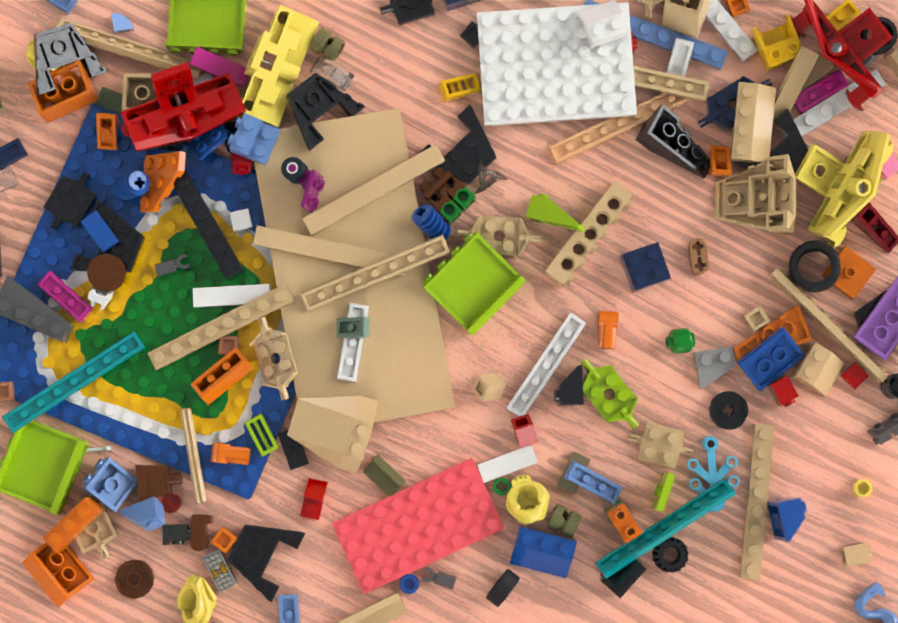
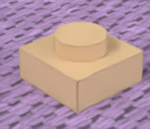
M761 306L756 307L743 316L753 332L771 322Z

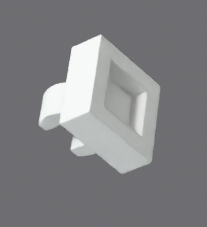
M94 287L89 292L88 300H91L92 307L95 306L96 302L100 303V310H103L112 299L114 291L104 292Z

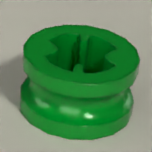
M499 478L495 480L493 489L498 495H505L510 491V483L505 478ZM499 481L507 484L506 491L501 492L500 489L496 488V485H499Z

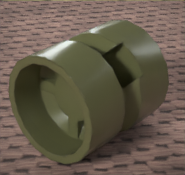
M322 27L314 36L310 48L318 54L323 53L324 58L334 62L342 52L345 41L337 36L332 37V33Z
M557 504L548 520L547 526L556 531L560 529L562 534L572 538L582 516L573 511L568 512L567 508Z

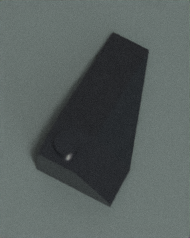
M661 104L644 123L635 140L658 156L701 178H705L710 168V159L702 148L696 145L690 138V132L684 130L679 123L681 120L678 116Z

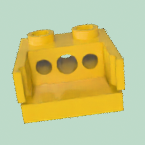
M789 14L784 17L786 19L784 25L760 33L756 26L752 29L754 35L752 40L758 49L757 53L760 56L761 62H763L762 65H764L765 72L793 63L802 46Z

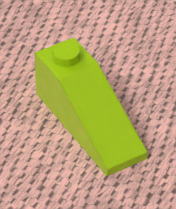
M545 194L531 196L526 217L531 221L580 232L585 231V228L553 202L550 196Z

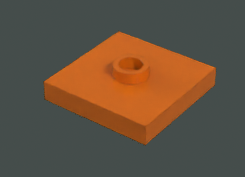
M845 246L838 254L841 263L840 274L833 286L853 300L875 272L876 268ZM831 265L822 275L824 279L830 274Z

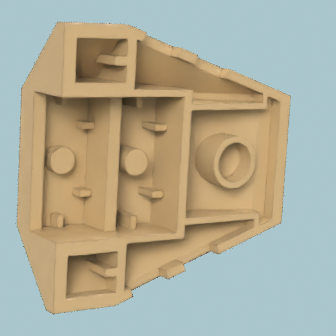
M788 154L768 157L755 166L751 165L740 173L736 172L716 182V220L771 232L788 230L796 217V177Z
M362 395L300 397L297 399L287 435L336 468L357 473L373 428L378 400Z

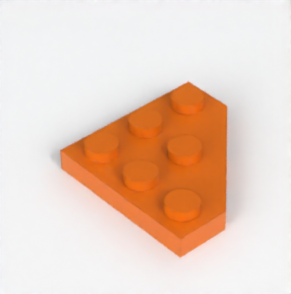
M177 151L145 156L144 173L149 177L150 188L142 195L140 212L156 213L162 207L160 205L164 197L168 198L175 187L174 181L177 177L181 178L184 173L185 152Z

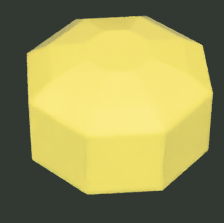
M857 479L852 484V492L857 497H868L872 493V484L867 479Z

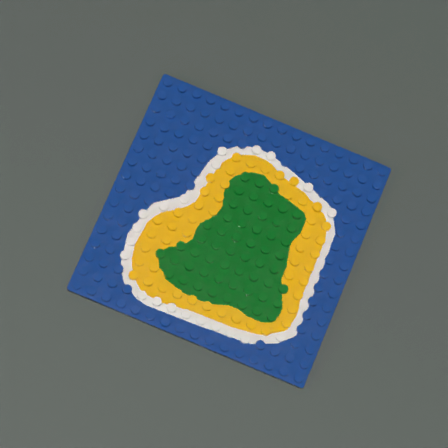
M92 104L56 185L63 175L71 180L79 181L83 172L89 174L91 177L85 186L88 190L95 193L97 197L83 219L92 213L96 200H100L145 236L132 273L126 274L124 283L114 291L113 297L107 303V306L100 310L101 304L96 302L93 307L94 309L80 323L37 284L49 271H52L91 306V300H88V295L94 287L88 279L87 271H72L70 267L76 253L93 259L97 256L99 246L82 223L75 227L70 223L62 221L57 231L50 228L56 217L45 209L14 279L71 322L74 328L68 342L64 343L0 315V383L13 381L15 401L22 404L135 331L146 347L145 349L53 407L45 414L191 475L180 412L181 409L191 408L203 481L245 499H250L270 453L263 457L261 456L244 422L262 414L276 440L296 395L294 380L288 384L289 387H286L289 399L281 401L277 388L261 385L264 379L254 346L249 345L258 333L261 332L259 321L257 320L227 335L240 337L239 351L254 369L209 405L198 395L191 386V383L225 356L218 355L219 340L159 370H155L148 352L241 306L194 308L193 288L270 284V291L277 288L270 248L253 245L257 225L266 227L256 170L251 169V174H232L231 160L211 152L200 161L192 144L186 141L181 152L186 153L184 170H187L245 270L244 273L228 281L174 188L168 198H163L160 203L162 207L156 213L140 212L142 195L129 200H120L113 194L112 184L114 180L135 171L144 172L145 156L177 151L158 150V147L136 152L131 137H126L121 130V124L124 123L121 114L100 105ZM96 113L117 115L120 121L117 151L97 148ZM248 208L253 228L234 232L230 212ZM182 254L187 255L188 258L183 259L181 263L182 265L190 264L189 269L179 268L176 272L158 276L155 264L173 258L177 260ZM281 308L265 316L269 328L285 332ZM277 353L274 355L276 363L280 361V356ZM260 419L257 420L270 447H273V444L263 424L261 423ZM251 423L250 425L258 441L260 442L263 450L266 451L267 448L263 443L254 423ZM213 442L230 444V446L250 448L249 464L210 462Z

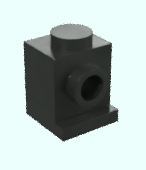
M189 524L162 526L163 545L170 544V541L174 545L184 544L185 540H190L191 528H189Z

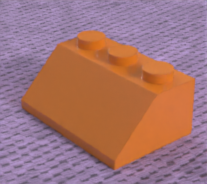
M80 60L50 72L55 90L37 95L36 79L27 83L38 113L47 123L99 100L95 88Z
M44 543L31 552L22 562L24 567L58 608L72 599L95 579L69 546L63 551L55 553L47 543Z

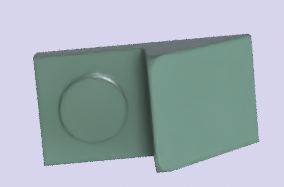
M370 317L337 318V338L369 337Z

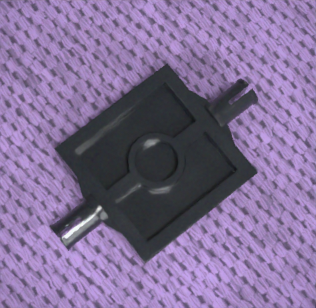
M390 0L389 5L379 7L382 15L393 12L399 26L435 15L432 0Z
M83 172L79 181L71 180L64 175L61 177L43 208L50 211L56 217L50 228L57 231L62 221L70 223L75 227L79 226L80 221H82L97 197L95 193L88 190L85 186L91 177L89 174Z

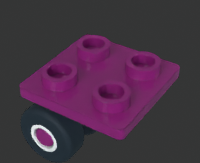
M289 157L282 163V174L291 183L301 184L305 190L301 207L307 212L313 213L319 204V192L324 188V177L317 170L312 169L310 171L307 165L299 158Z

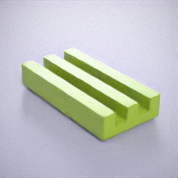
M262 414L244 422L262 457L280 448ZM260 419L261 423L263 424L273 444V447H270L257 420ZM251 423H254L263 443L267 448L266 451L263 450L260 442L258 441L250 425Z

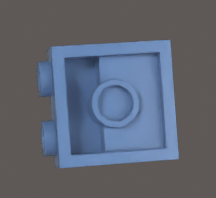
M244 113L243 117H238L235 127L237 131L235 135L231 134L229 137L228 145H230V152L267 165L281 130Z
M106 457L104 460L101 458L94 466L96 468L95 472L92 475L88 474L82 481L84 484L82 489L94 499L103 503L111 511L116 512L137 485V479L110 457Z

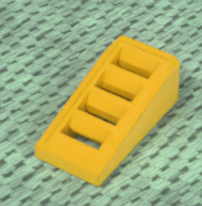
M476 72L443 80L438 85L443 103L482 90ZM469 79L471 80L473 88L471 89L468 83ZM461 82L464 83L466 90H463ZM454 84H456L458 92H455Z

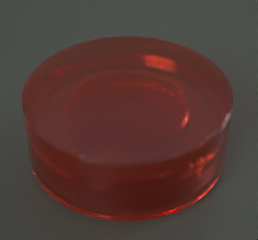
M174 493L165 495L161 501L164 511L168 513L178 511L182 504L181 498Z

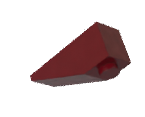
M870 202L851 219L854 225L886 253L889 254L898 244V235Z

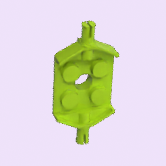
M587 358L580 364L587 371V377L583 383V392L606 422L624 420L627 421L632 430L639 426L632 417L638 397L633 394L614 370L613 366L595 368ZM606 389L613 390V399L608 400L604 397Z

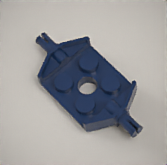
M742 76L711 97L709 96L707 98L708 115L698 121L700 128L709 123H714L726 131L733 128L735 110L730 108L729 102L731 100L736 101L738 83L755 82ZM769 78L764 82L760 83L763 85L766 84V86L773 85L772 82H770L771 80Z

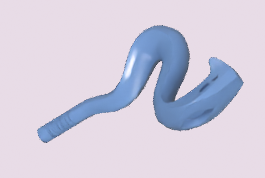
M878 582L868 586L856 598L854 608L858 615L863 618L882 619L883 623H898L897 615L889 609L866 610L864 608L867 601L876 594L885 596L884 589Z

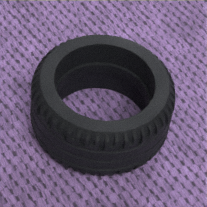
M814 240L802 243L793 251L789 260V273L793 282L807 292L815 293L827 290L833 286L840 274L841 263L838 253L832 246L822 241ZM821 252L830 259L832 267L828 277L818 282H811L800 275L798 263L800 258L806 253Z

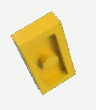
M846 0L826 17L839 32L859 16L861 11L851 0Z

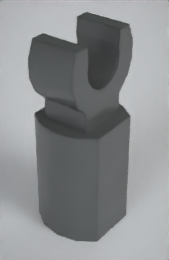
M182 254L177 260L173 258L155 264L158 276L176 272L179 268L189 269L190 264L182 265L181 263L183 259L188 258L187 255Z
M425 567L424 570L429 571L431 576L429 578L422 577V581H434L436 585L453 590L456 581L455 576L440 571L435 573L430 567Z

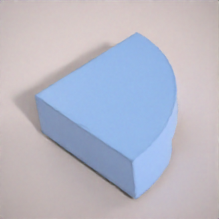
M111 13L115 33L134 30L132 23L127 17L122 14Z

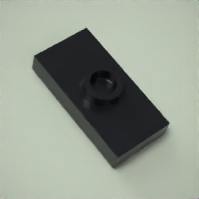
M288 430L278 433L290 470L309 464L303 445L287 435Z

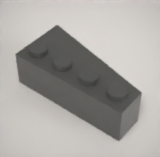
M7 275L0 290V315L67 343L74 325L17 280Z

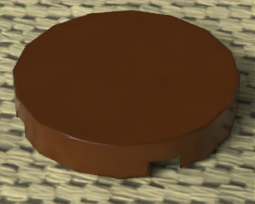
M110 253L99 254L93 258L87 270L88 279L93 287L104 292L115 291L121 287L127 274L126 266L121 258Z
M134 559L126 561L119 567L115 576V584L122 595L136 599L150 592L154 585L155 577L149 564L142 560Z

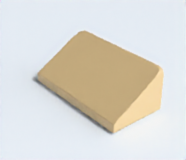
M822 54L814 64L802 90L835 68Z

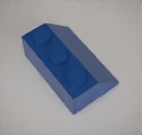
M785 497L768 501L767 506L774 538L784 542L791 541L805 519L804 513L807 512L805 502L798 497Z
M519 526L510 564L566 578L573 560L577 541Z

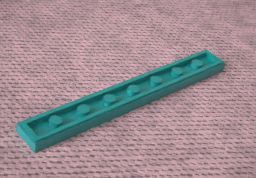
M134 331L2 416L12 433H15L146 347Z
M725 479L721 480L644 530L642 534L630 542L621 545L595 562L596 567L607 579L736 495L735 490Z

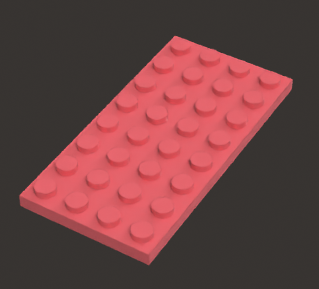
M472 458L332 523L364 594L505 529Z

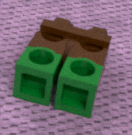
M437 167L432 173L437 182L432 185L427 180H424L419 185V188L423 192L424 198L451 226L463 214L462 210L465 212L476 201V196L449 171L445 172L440 167Z

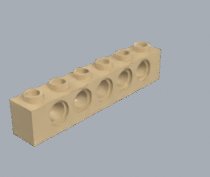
M614 181L581 225L585 228V231H575L545 270L544 274L561 287L565 283L569 285L575 277L572 273L576 268L580 270L586 263V260H584L588 253L592 255L597 249L596 242L599 239L603 240L610 232L607 229L610 224L615 225L620 219V211L622 209L627 210L633 201L630 198L633 194ZM615 201L618 204V208L616 210L610 209L608 202ZM604 216L607 222L601 225L597 222L596 218ZM585 232H594L595 238L592 240L587 239ZM577 245L581 246L583 248V254H575L573 251V247ZM565 260L570 261L572 268L569 270L563 269L562 262Z

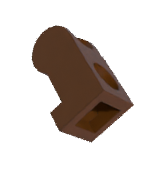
M192 515L190 546L195 551H202L208 547L207 527L208 524L213 523L214 515Z

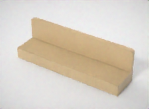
M397 591L335 623H388L406 614L407 609Z

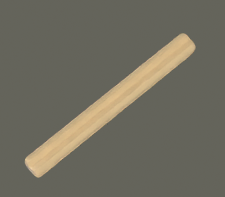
M184 408L180 412L195 502L199 504L206 502V494L191 408Z

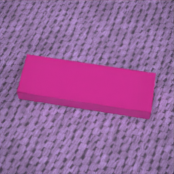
M195 48L189 65L216 77L230 73L235 85L243 87L247 75L244 74L245 67L202 48Z
M839 69L800 92L794 106L801 115L849 86V83Z
M49 271L37 284L80 323L94 309L52 271Z

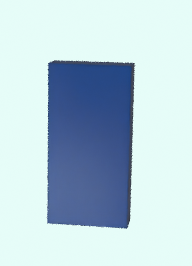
M97 210L80 221L103 253L120 242Z

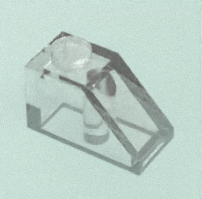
M320 56L310 70L311 74H319L335 85V88L344 92L354 78V75L340 63Z

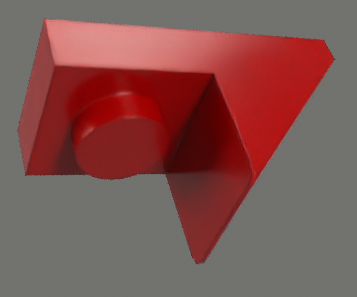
M309 478L303 496L304 500L300 516L316 520L320 519L328 482Z

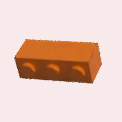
M235 347L194 380L191 386L209 405L254 368Z
M92 496L85 497L43 539L55 553L63 551L105 510Z

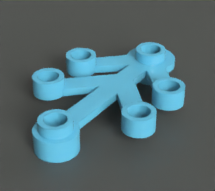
M707 436L702 440V447L707 451L709 473L699 465L696 459L688 460L687 467L689 470H694L708 482L711 488L720 482L731 468L737 466L738 460L734 456L727 457L724 465L717 472L715 450L718 447V441L713 436ZM709 440H712L714 442V446L712 448L708 447L707 442ZM730 458H733L735 461L732 466L728 463ZM691 461L696 462L695 468L690 467ZM731 475L727 478V483L732 488L739 485L740 480L737 476ZM732 477L736 479L735 485L730 483ZM690 479L688 485L692 490H696L699 494L707 490L701 486L699 479ZM694 480L698 482L696 488H693L691 485ZM723 502L711 511L718 512L722 510L725 506V502Z

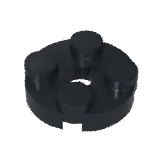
M733 391L721 392L711 400L709 416L712 422L719 428L725 430L736 429L747 418L748 405L742 396ZM726 405H729L730 408L734 409V411L731 412V416H728V414L724 413L723 411L724 409H726Z

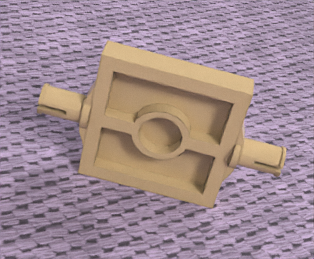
M648 421L641 436L630 433L629 436L631 437H628V441L639 443L637 459L674 469L681 454L692 457L694 449L683 447L682 441L685 431Z
M83 496L75 499L77 504L83 500ZM99 502L98 504L105 511L76 540L83 554L93 549H99L102 558L105 559L111 556L106 545L111 540L119 537V534L105 505Z

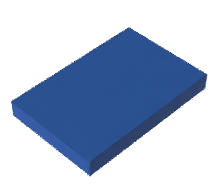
M782 326L738 360L737 364L760 392L803 359L805 355Z

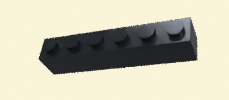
M184 170L181 178L177 177L174 181V189L223 275L230 281L244 273L245 270L187 170Z

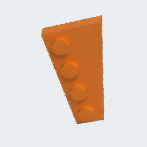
M799 304L734 347L733 351L737 361L782 326L797 345L811 341L812 337Z

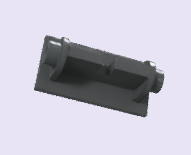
M898 413L890 415L888 419L875 424L867 431V433L874 437L873 442L876 445H882L892 439L891 431L895 436L898 435Z

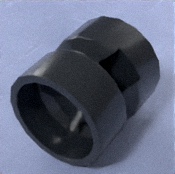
M898 373L888 375V378L880 384L882 394L889 399H898Z

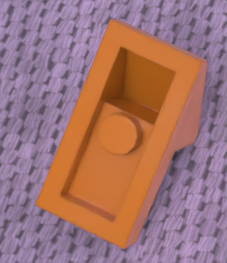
M96 113L98 149L117 151L120 121L116 114Z
M711 145L708 175L731 176L730 147Z

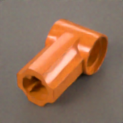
M599 310L598 348L615 349L619 312Z
M213 442L210 462L248 465L251 449Z

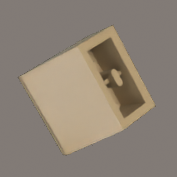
M665 0L662 27L697 38L711 2L709 0Z

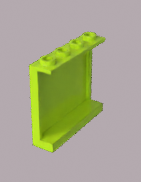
M170 0L166 48L172 53L189 51V53L193 54L196 47L215 55H219V52L227 53L230 56H237L238 53H243L246 0Z
M476 231L474 233L470 232L463 239L465 243L461 247L456 246L450 252L452 256L447 261L445 259L442 260L436 267L438 270L433 275L431 273L427 275L422 285L472 336L526 282Z
M33 420L16 431L13 438H10L8 441V451L6 456H3L0 461V492L49 510L50 513L55 515H61L90 442Z

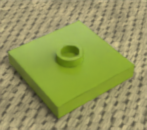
M663 472L660 484H657L654 492L655 499L651 509L660 512L664 511L675 479L674 474Z

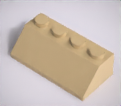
M738 83L731 161L761 163L764 159L770 157L776 88L759 83Z

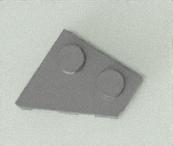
M733 346L694 352L700 389L705 388L736 365Z

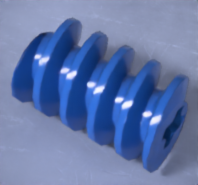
M135 171L114 180L112 184L113 194L120 200H129L144 195L150 188L149 177L142 171Z
M422 205L413 212L412 221L416 223L429 239H434L441 235L444 236L445 240L449 237L451 233L450 225L431 205Z

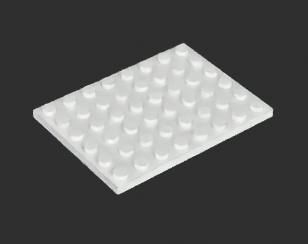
M629 2L617 3L629 29L627 36L591 48L578 12L601 4L477 13L484 126L637 116Z

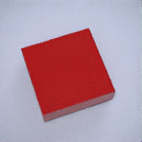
M854 362L841 377L855 390L869 375Z

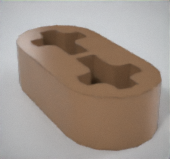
M696 238L688 245L690 268L694 274L702 275L709 268L707 245L704 240ZM696 242H698V245H702L699 255H697V250L692 248ZM698 258H700V263L705 266L701 271L695 268V265L698 264Z

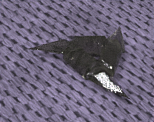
M480 159L477 172L479 173L480 187L474 194L487 190L497 179H508L498 171L484 168ZM490 175L491 177L485 181V176Z

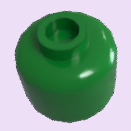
M688 328L672 329L665 339L666 347L670 348L674 354L688 353L695 346L694 333L690 332Z

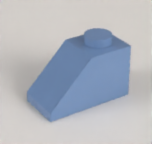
M154 496L120 510V514L129 522L147 531L155 530L166 524L164 506Z

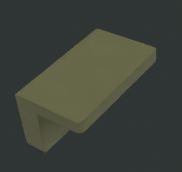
M379 455L363 471L388 497L394 495L406 482Z

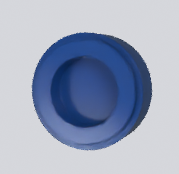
M413 574L404 575L400 580V589L406 594H412L417 591L419 587L418 578Z

